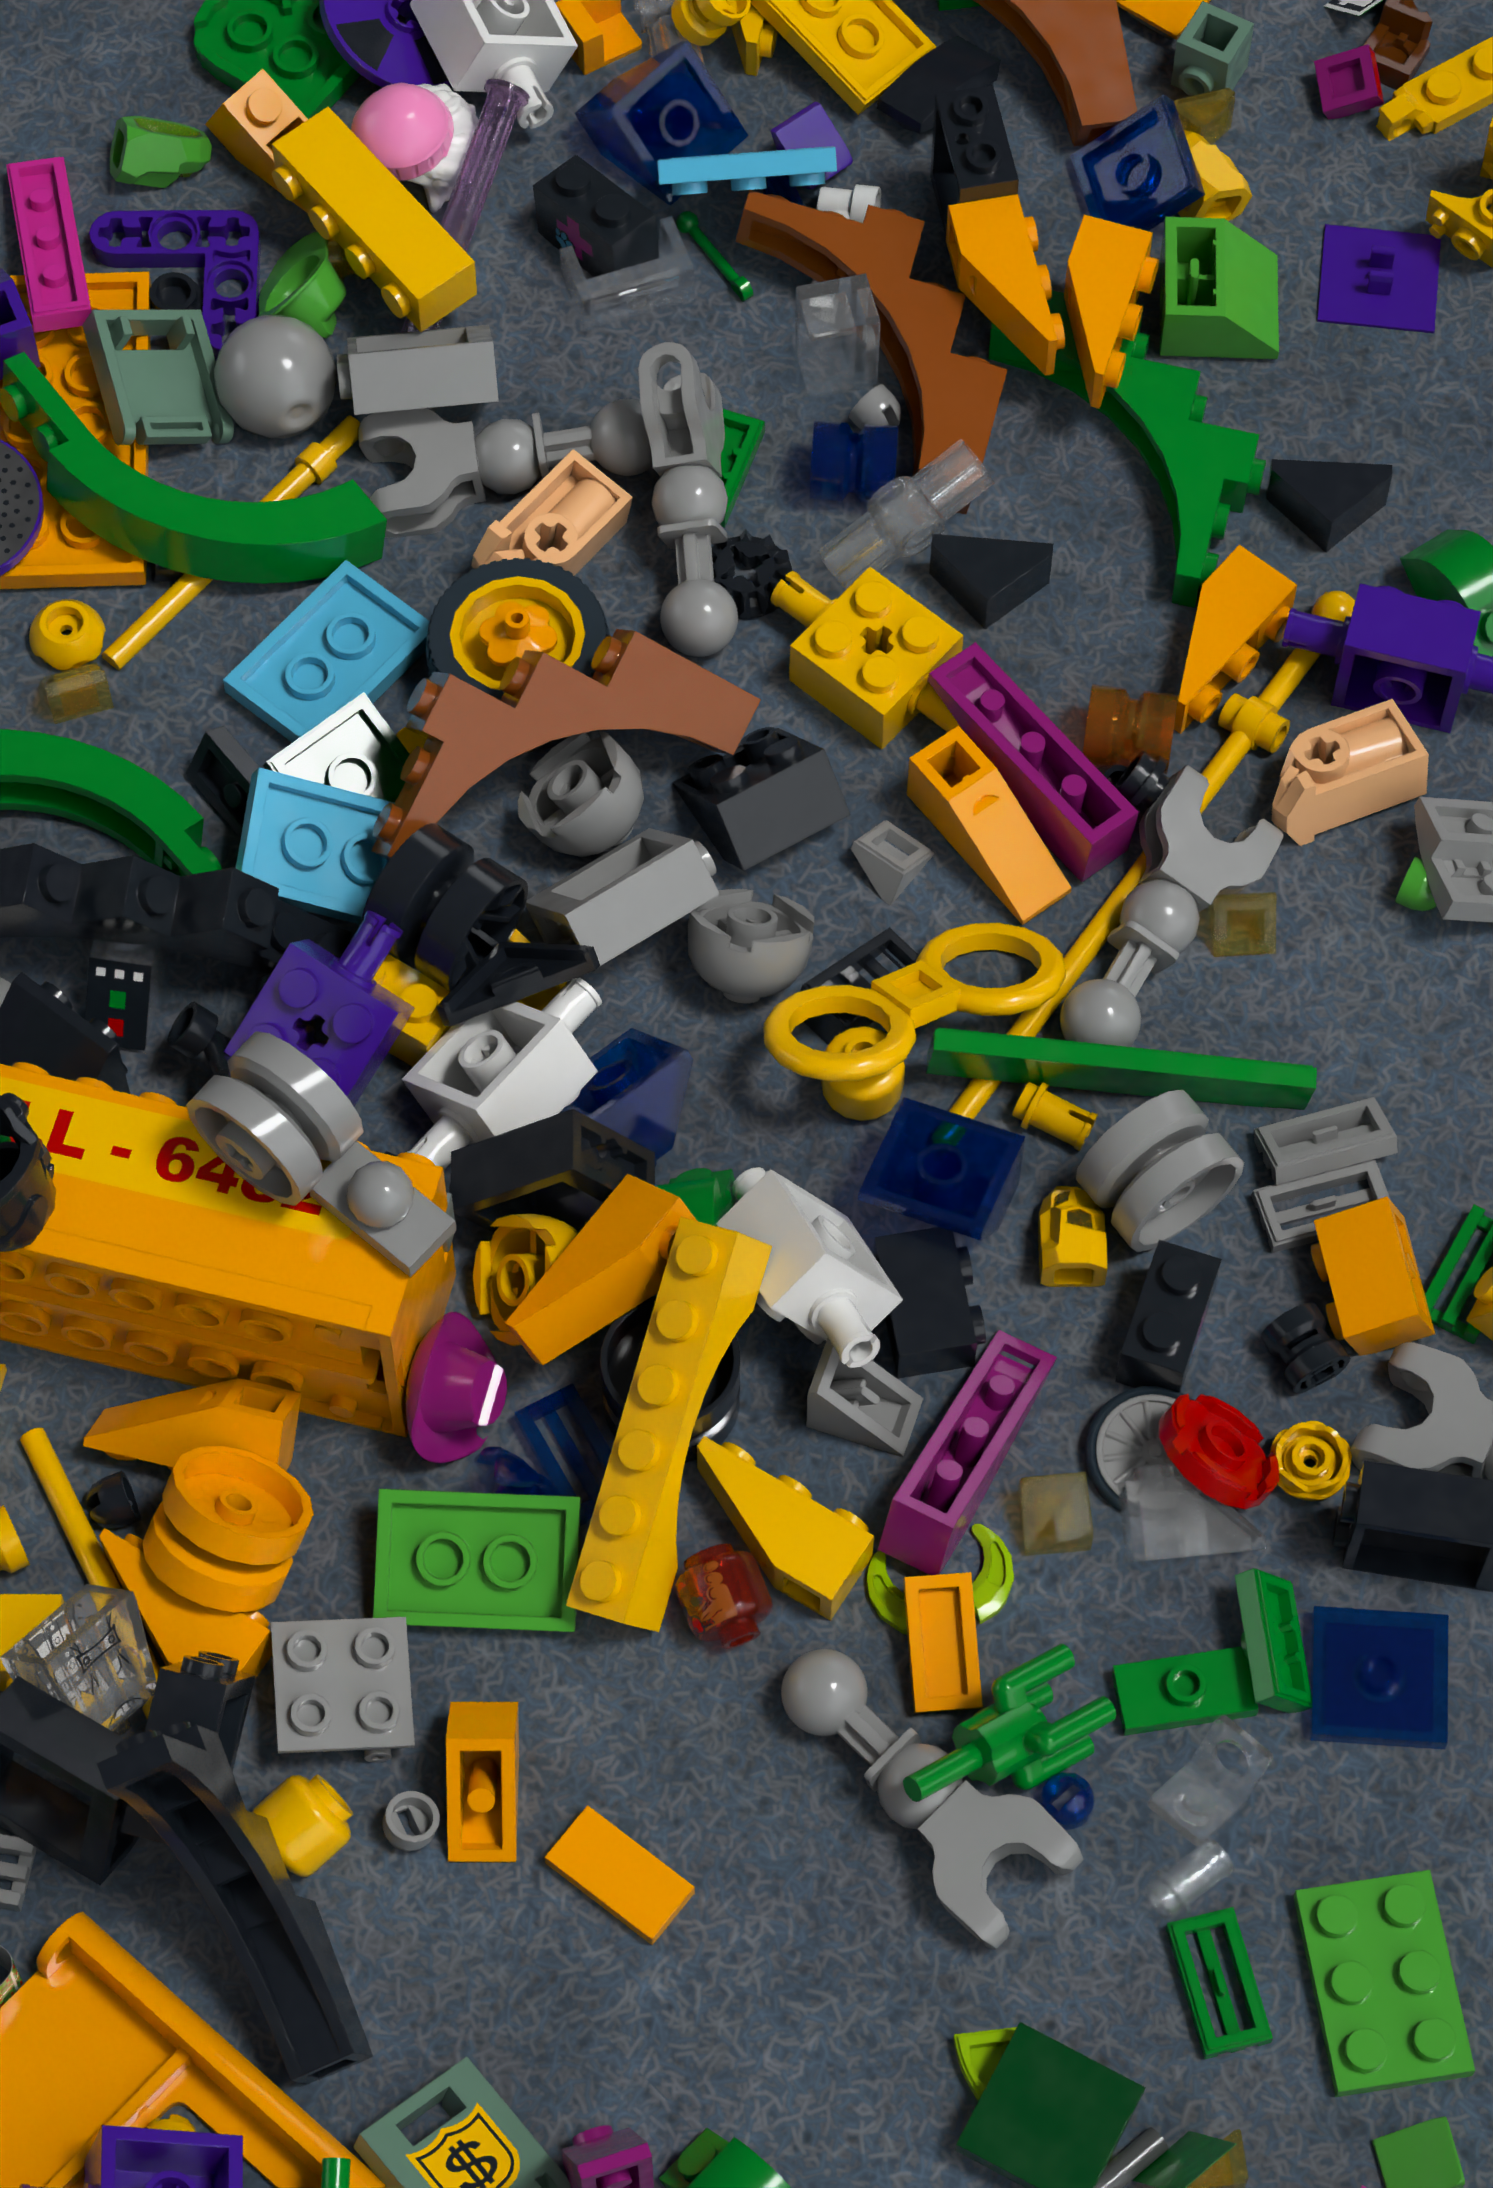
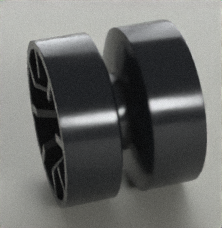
M430 823L413 833L386 864L367 899L361 923L367 910H370L385 917L387 920L384 924L389 926L393 922L403 933L400 938H397L389 952L399 959H406L415 954L416 969L451 992L500 942H508L526 905L528 884L524 879L491 858H483L474 863V849L472 846L438 824Z
M657 1296L649 1298L616 1319L607 1331L602 1344L600 1364L603 1410L607 1424L614 1436H616ZM736 1336L723 1355L706 1391L692 1431L685 1463L697 1460V1445L703 1436L721 1445L731 1433L736 1423L740 1408V1350Z

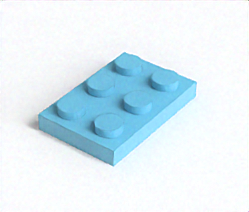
M834 146L657 160L659 185L672 184V195L708 193L707 181L729 179L731 180V191L767 188L766 177L789 175L790 186L826 184L825 172L837 171L836 148Z
M345 560L223 679L225 693L293 743L363 692L373 704L426 652L427 632L430 621L349 561Z
M259 767L251 776L236 869L279 888L278 899L304 911L361 925L367 899L378 877L389 862V860L371 850L377 840L372 834L375 822L383 808L390 801Z

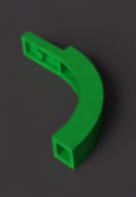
M25 352L3 360V385L0 389V402L6 415L12 421H19L32 437L33 444L40 457L48 462L46 490L67 512L89 530L112 545L138 558L170 570L202 578L240 583H286L330 576L345 560L359 568L382 559L387 519L353 479L316 494L269 502L226 501L180 491L139 473L108 451L91 434Z
M0 729V810L41 812L86 824L123 843L145 861L179 876L222 869L216 856L207 847H201L204 818L181 795L156 776L106 750L70 738L40 732Z

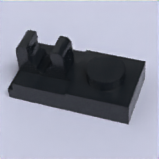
M220 726L205 731L186 774L241 838L251 776L259 766L227 728Z

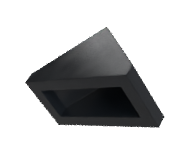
M1272 459L1266 488V499L1323 551L1328 552L1386 505L1392 479V465Z
M932 534L929 574L984 629H987L1049 584L1053 544Z

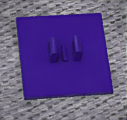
M1325 224L1317 322L1434 333L1441 238L1438 239L1429 234Z

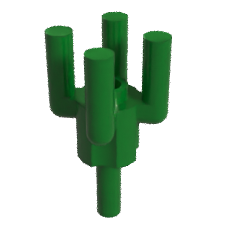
M1059 1644L996 1678L991 1688L994 1703L978 1711L973 1717L954 1728L952 1739L956 1750L905 1777L903 1780L904 1790L912 1801L920 1802L965 1776H968L972 1781H982L990 1787L1011 1775L1012 1782L1018 1789L1030 1790L1093 1755L1094 1744L1089 1734L1116 1719V1709L1107 1697L1101 1696L1053 1723L1047 1722L1045 1715L1040 1710L1053 1701V1691L1047 1682L1072 1669L1075 1665L1072 1651L1066 1645Z

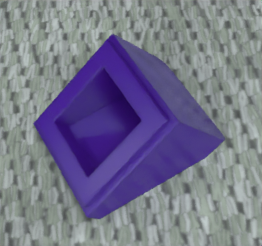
M816 101L770 130L777 150L834 146L836 148L837 171L825 172V181L853 162L846 144L822 105ZM807 185L802 187L806 189H813L818 185Z

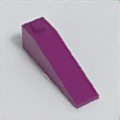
M976 642L929 673L928 682L963 731L998 769L1042 841L1081 882L1128 851L1139 812Z
M1001 1330L997 1331L893 1497L878 1550L929 1575H939L965 1534L1056 1362V1356ZM1005 1351L1036 1366V1368L1033 1370L1001 1355V1353Z
M610 2125L594 2127L572 2138L573 2146L561 2149L563 2166L571 2188H654L652 2155L648 2142L629 2127L613 2132Z

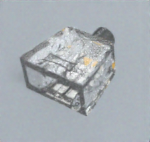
M86 1584L0 1657L3 1666L13 1681L17 1676L23 1678L125 1739L135 1735L128 1717L154 1695L157 1682L134 1592Z

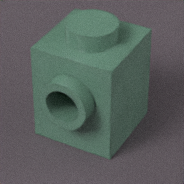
M1202 1L1176 42L1171 85L1182 89L1191 97L1204 99L1223 107L1248 67L1254 23Z

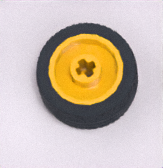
M530 558L501 559V561L496 562L495 560L490 562V564L480 565L476 569L473 568L469 573L460 576L459 580H455L451 587L444 591V595L440 596L438 604L433 609L426 640L429 679L433 671L452 674L498 700H501L504 694L500 690V682L508 666L498 667L491 663L487 656L488 646L481 641L479 628L483 621L495 617L496 609L502 603L513 601L523 607L539 605L545 608L549 614V626L557 633V645L552 652L547 654L590 678L593 677L596 671L591 667L593 656L603 639L610 635L601 605L589 587L583 584L580 578L573 576V573L570 571H565L560 566H554L553 563H545L537 559L536 561L530 560ZM571 736L551 740L527 752L554 747Z

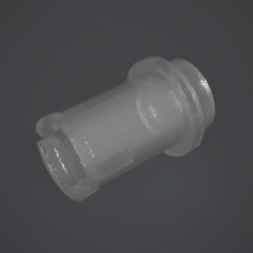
M1206 1837L1200 1842V1845L1166 1872L1158 1869L1150 1875L1151 1883L1144 1888V1892L1152 1907L1164 1919L1171 1921L1177 1915L1185 1918L1192 1913L1191 1904L1224 1877L1230 1876L1234 1872V1866L1225 1850L1215 1840L1211 1841L1209 1837Z

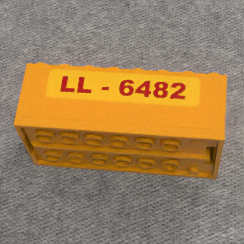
M16 1062L12 1066L0 1064V1095L12 1093L21 1098L28 1106L29 1114L27 1121L51 1155L52 1160L50 1163L54 1164L52 1181L56 1188L55 1209L36 1239L23 1248L0 1252V1340L194 1387L241 1378L301 1392L299 1412L407 1437L405 1395L408 1372L413 1356L422 1339L432 1326L444 1316L456 1277L452 1243L454 1234L410 1278L314 1200L310 1193L295 1206L284 1204L260 1192L240 1177L201 1137L189 1118L187 1107L177 1105L169 1097L153 1092H144L140 1096L113 1090L108 1084L89 1077H80L76 1081L49 1075L44 1069L25 1062ZM359 1142L381 1161H388L401 1167L411 1179L414 1188L455 1220L452 1194L446 1192L443 1167L435 1166L428 1158L415 1153L404 1152L393 1156L371 1151L368 1146ZM320 1159L322 1171H324L332 1163V1161Z

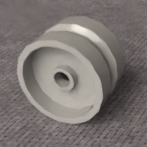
M255 1031L227 1061L231 1077L214 1075L186 1106L189 1118L201 1137L229 1167L265 1195L280 1203L295 1206L322 1179L323 1171L320 1159L336 1162L364 1133L362 1119L352 1102L339 1086L310 1058L291 1044L270 1033Z
M1184 1090L1163 1093L1126 1114L1088 1150L1077 1168L1076 1180L1094 1203L1102 1209L1114 1207L1111 1224L1136 1252L1156 1248L1159 1240L1168 1241L1205 1217L1232 1190L1243 1172L1245 1162L1227 1140L1219 1133L1206 1134L1209 1119Z

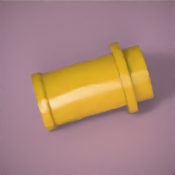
M1028 1082L1012 1113V1116L1022 1121L1020 1127L1027 1130L1029 1125H1032L1074 1146V1149L1080 1151L1097 1120L1098 1114L1090 1113L1048 1092L1049 1085L1042 1082L1040 1087Z

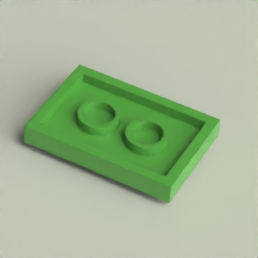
M379 1489L373 1618L406 1617V1624L414 1626L575 1632L576 1609L566 1606L579 1561L581 1496Z
M1425 1870L1295 1890L1293 1897L1335 2096L1342 2097L1473 2076L1475 2072L1474 2062L1431 1871Z

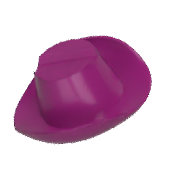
M448 1312L424 1336L411 1361L406 1383V1421L410 1440L417 1453L423 1459L433 1463L455 1461L480 1449L487 1437L484 1439L480 1438L477 1435L476 1428L488 1426L497 1420L505 1405L507 1394V1379L504 1369L497 1364L492 1352L472 1322L458 1312Z

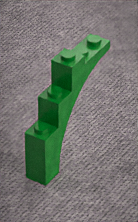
M1052 290L1051 300H1047L1050 314H1060L1065 334L1064 349L1056 350L1055 369L1052 375H1044L992 323L988 359L1032 371L1073 391L1090 404L1064 299V292ZM1140 320L1134 341L1123 339L1119 351L1126 353V361L1118 388L1107 386L1100 409H1096L1107 416L1138 449L1159 484L1172 522L1176 568L1171 603L1195 608L1199 589L1217 568L1219 554L1208 552L1211 539H1224L1230 511L1243 513L1247 493L1259 496L1266 460L1255 458L1259 434L1203 423L1208 397L1197 395L1201 371L1145 360L1150 334L1140 332Z

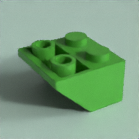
M1165 217L1160 252V356L1278 359L1277 254L1224 218Z

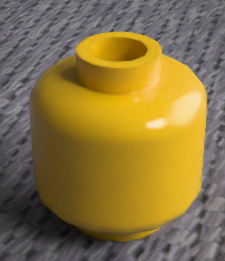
M866 1026L849 1028L836 1035L826 1047L825 1052L847 1053L867 1049L885 1039L887 1034L882 1030ZM904 1061L884 1074L859 1081L829 1082L821 1080L823 1095L831 1108L845 1118L858 1121L877 1119L890 1112L900 1100L904 1086Z
M318 1774L311 1780L301 1775L288 1777L252 1810V1813L268 1819L285 1868L300 1877H308L318 1871L349 1842L351 1837L347 1820L353 1816L352 1810L340 1794Z

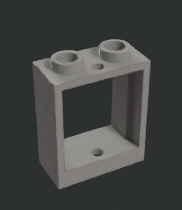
M489 325L347 338L348 354L337 355L341 400L353 399L354 415L499 402L494 346Z
M648 828L526 901L525 906L545 944L593 946L601 966L717 897L720 893L711 877L717 872L714 861L707 849L699 841L694 842L690 838Z

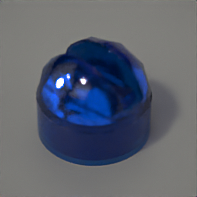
M1062 1772L1051 1777L1041 1790L1039 1804L1064 1830L1082 1826L1088 1821L1093 1812L1094 1792L1087 1780L1076 1773ZM1073 1785L1078 1787L1081 1791L1074 1795L1060 1811L1052 1805Z

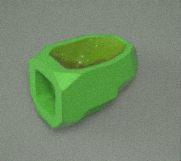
M143 116L121 117L116 121L110 150V174L117 182L166 188L179 177H190L192 173L201 170L205 164L210 162L212 145L207 135L194 127Z

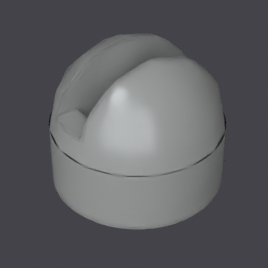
M883 384L875 386L866 393L849 414L851 421L861 431L872 437L888 435L890 433L889 425L895 429L900 424L902 417L899 402Z
M416 1791L402 1792L391 1799L384 1813L382 1826L385 1838L393 1847L404 1852L419 1850L433 1839L439 1826L440 1814L434 1801L427 1795ZM405 1811L410 1827L416 1836L406 1834L397 1815L398 1813Z

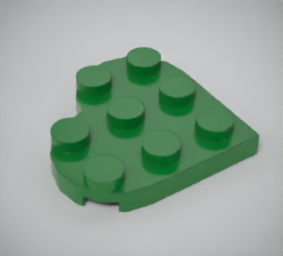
M205 0L194 17L195 54L204 69L217 80L236 91L260 70L264 69L307 119H310L326 107L331 109L361 75L343 59L328 37L320 14L319 0Z

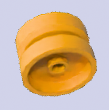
M202 1446L181 1454L172 1469L162 1493L163 1501L153 1515L143 1539L145 1561L156 1577L177 1594L208 1608L233 1613L258 1611L274 1603L293 1564L292 1556L296 1554L314 1514L310 1496L295 1477L276 1463L250 1451L227 1446Z

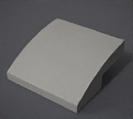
M1419 797L1414 805L1418 844L1422 863L1427 874L1428 885L1442 919L1493 923V802Z

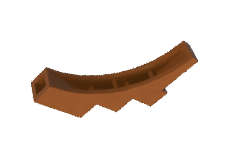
M973 0L1013 32L1041 67L1062 107L1069 135L1074 146L1131 138L1139 117L1116 0Z
M749 190L735 242L776 257L817 282L832 287L834 289V296L855 314L878 342L899 380L911 420L914 463L908 501L932 508L967 514L977 487L1008 369L992 365L979 357H965L951 353L966 295L949 290L939 283H925L909 278L925 221L909 217L899 210L882 209L868 204L864 221L860 223L847 219L833 211H820L790 202L779 195H765Z
M616 629L613 637L608 635L598 646L591 663L592 669L596 670L592 678L544 652L525 650L522 658L515 657L503 674L500 690L504 694L501 700L452 674L433 671L429 680L426 678L422 679L414 689L407 706V711L412 715L405 727L427 740L423 748L417 746L408 756L401 772V780L405 781V784L395 804L388 803L379 814L372 833L377 840L371 851L390 860L413 833L427 824H436L463 794L506 761L551 740L595 730L646 729L672 734L713 752L734 755L761 699L637 631Z

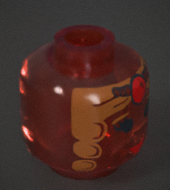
M725 1543L699 1551L684 1561L683 1567L685 1571L676 1581L675 1591L695 1637L701 1641L720 1640L724 1649L735 1648L757 1638L761 1634L758 1624L764 1621L771 1613L773 1601L753 1555L747 1551H735L731 1544Z

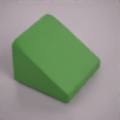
M1446 2116L1421 2122L1373 2139L1372 2141L1385 2188H1463L1465 2185L1464 2174Z

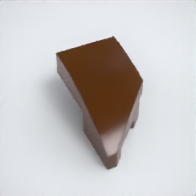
M1387 0L1378 25L1364 43V45L1369 44L1375 52L1380 83L1396 90L1414 78L1431 46L1428 37L1433 20L1427 11L1419 12L1413 0Z

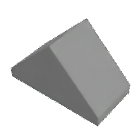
M827 1338L808 1391L806 1427L898 1456H904L924 1398L872 1360L866 1365L857 1368H850L846 1364L844 1365L839 1359L838 1352Z

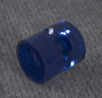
M814 421L810 500L843 501L849 492H853L862 503L894 504L898 426L865 424L859 433H853L848 423Z

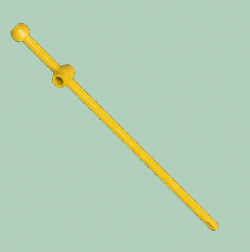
M1343 591L1325 592L1316 599L1312 614L1344 622L1346 616H1352L1355 600ZM1295 648L1259 697L1252 696L1247 699L1234 693L1227 700L1220 713L1218 724L1220 727L1230 731L1231 734L1201 773L1207 778L1209 783L1201 804V814L1250 749L1256 750L1259 746L1271 753H1275L1281 747L1288 734L1290 721L1277 713L1321 654ZM1144 851L1063 957L1066 978L1058 993L1039 1007L1022 1012L1006 1034L1036 1037L1107 942L1110 932L1119 926L1123 903L1131 891L1139 885L1138 883L1146 870ZM973 1078L935 1128L934 1138L936 1144L941 1148H950L955 1145L1002 1081Z

